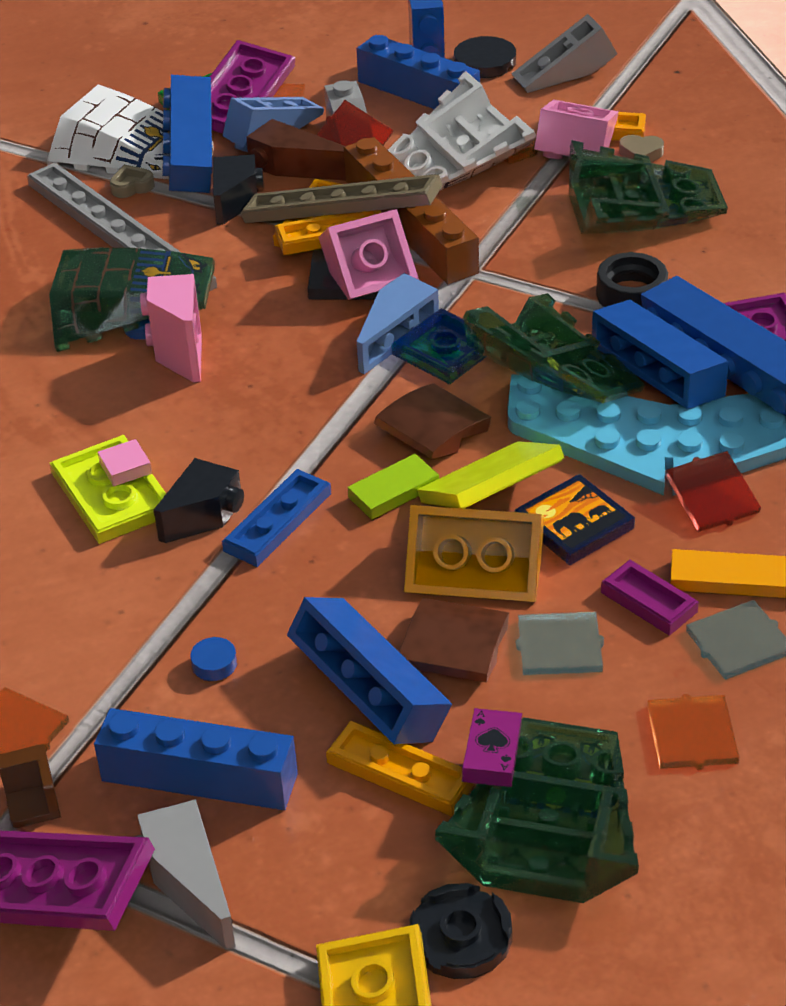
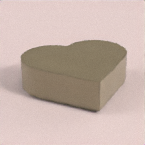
M627 135L619 141V153L633 164H638L640 168L663 156L664 141L657 136L641 137L638 135Z
M124 164L110 179L111 193L118 198H127L135 193H147L155 187L153 173L144 168Z

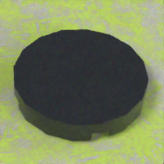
M493 36L469 38L455 47L454 61L465 63L469 67L480 70V78L498 77L507 73L509 67H512V69L515 67L516 48L511 42L503 38Z
M470 883L446 884L429 891L421 899V904L416 908L415 912L413 910L409 919L410 925L418 924L420 927L426 968L434 974L451 979L476 978L493 971L507 957L512 944L511 913L503 900L493 892L492 896H490L488 893L480 891V886Z

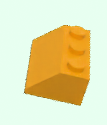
M410 505L404 592L536 602L542 555L544 516L535 513Z

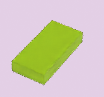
M413 454L348 486V498L373 520L418 497L417 489L439 479V474L419 456Z

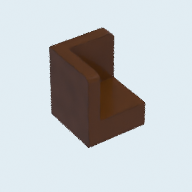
M40 744L0 754V775L6 794L12 827L20 828L60 818L45 745Z

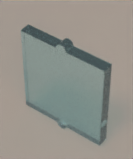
M755 600L686 625V632L701 649V657L708 658L725 680L786 657V637L779 630L778 621L771 620Z
M596 612L518 615L520 638L516 640V649L521 651L523 675L603 672L601 648L604 646V637L599 635Z

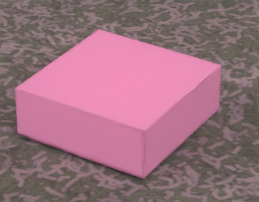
M136 439L98 451L99 463L113 486L152 474L151 463Z

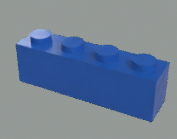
M374 35L356 48L358 82L435 109L440 104L438 98L446 90L452 92L460 84L458 78L465 71L480 83V70L469 67L462 62H455L440 57L436 53H428L414 48L410 44L396 42L384 35Z
M171 75L170 88H164L163 108H169V110H163V130L169 131V133L163 132V153H169V156L163 155L162 176L169 177V191L210 193L212 175L211 77Z
M626 300L593 311L591 345L686 409L726 396L729 361L632 300Z
M304 597L287 636L393 744L433 742L452 703L344 598Z
M110 708L94 742L102 781L286 810L298 775L294 736Z

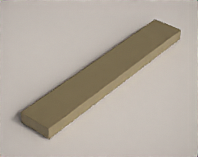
M433 174L254 194L244 207L241 215L245 223L425 206L431 205L443 184L440 176Z

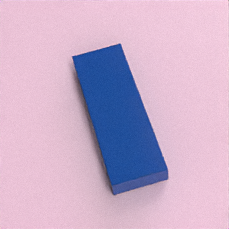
M296 469L222 540L223 552L258 567L331 495V483Z

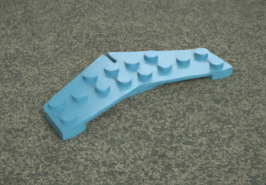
M511 374L508 403V429L511 433L534 443L559 444L564 455L661 495H664L665 470H672V496L786 459V416L776 412L771 406L748 393L722 397L686 409L679 403L668 405L594 388H581L579 390L583 393H590L585 395L603 394L611 397H607V400L576 396L579 394H575L576 392L574 391L561 392L557 388L539 382V380L532 381L530 374ZM533 374V380L536 379V377H539L538 375Z

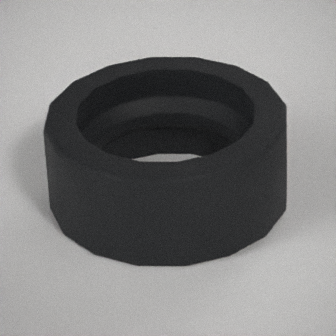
M628 252L613 255L599 265L596 296L603 307L626 300H632L642 307L641 294L667 281L668 271L665 264L660 260L644 253ZM637 281L647 285L642 287H626L617 283Z

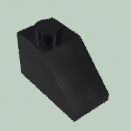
M255 154L213 157V198L217 225L225 224L241 214L254 194L258 193V189L264 188L263 168H256Z
M194 458L154 509L158 540L168 543L224 527L233 513H237L240 510L244 501V491L240 485L239 470Z

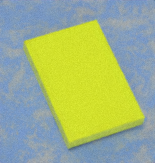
M125 435L49 462L52 475L98 544L155 523L154 509L166 495V492L153 474L117 486L112 485L99 463L98 451L128 442Z
M517 441L420 487L417 491L421 503L464 509L561 462L565 457L559 444Z

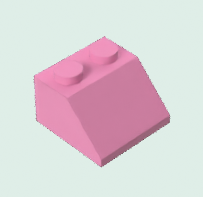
M553 99L541 108L534 150L543 151V156L552 159H563V155L576 157V162L590 164L591 156H593L592 165H596V161L601 162L607 155L618 118V111Z
M397 209L328 227L319 236L329 272L348 300L379 292L380 289L403 273L419 280Z
M194 274L148 277L147 292L140 294L142 316H149L150 323L145 324L147 346H154L156 362L191 382H201L202 332Z

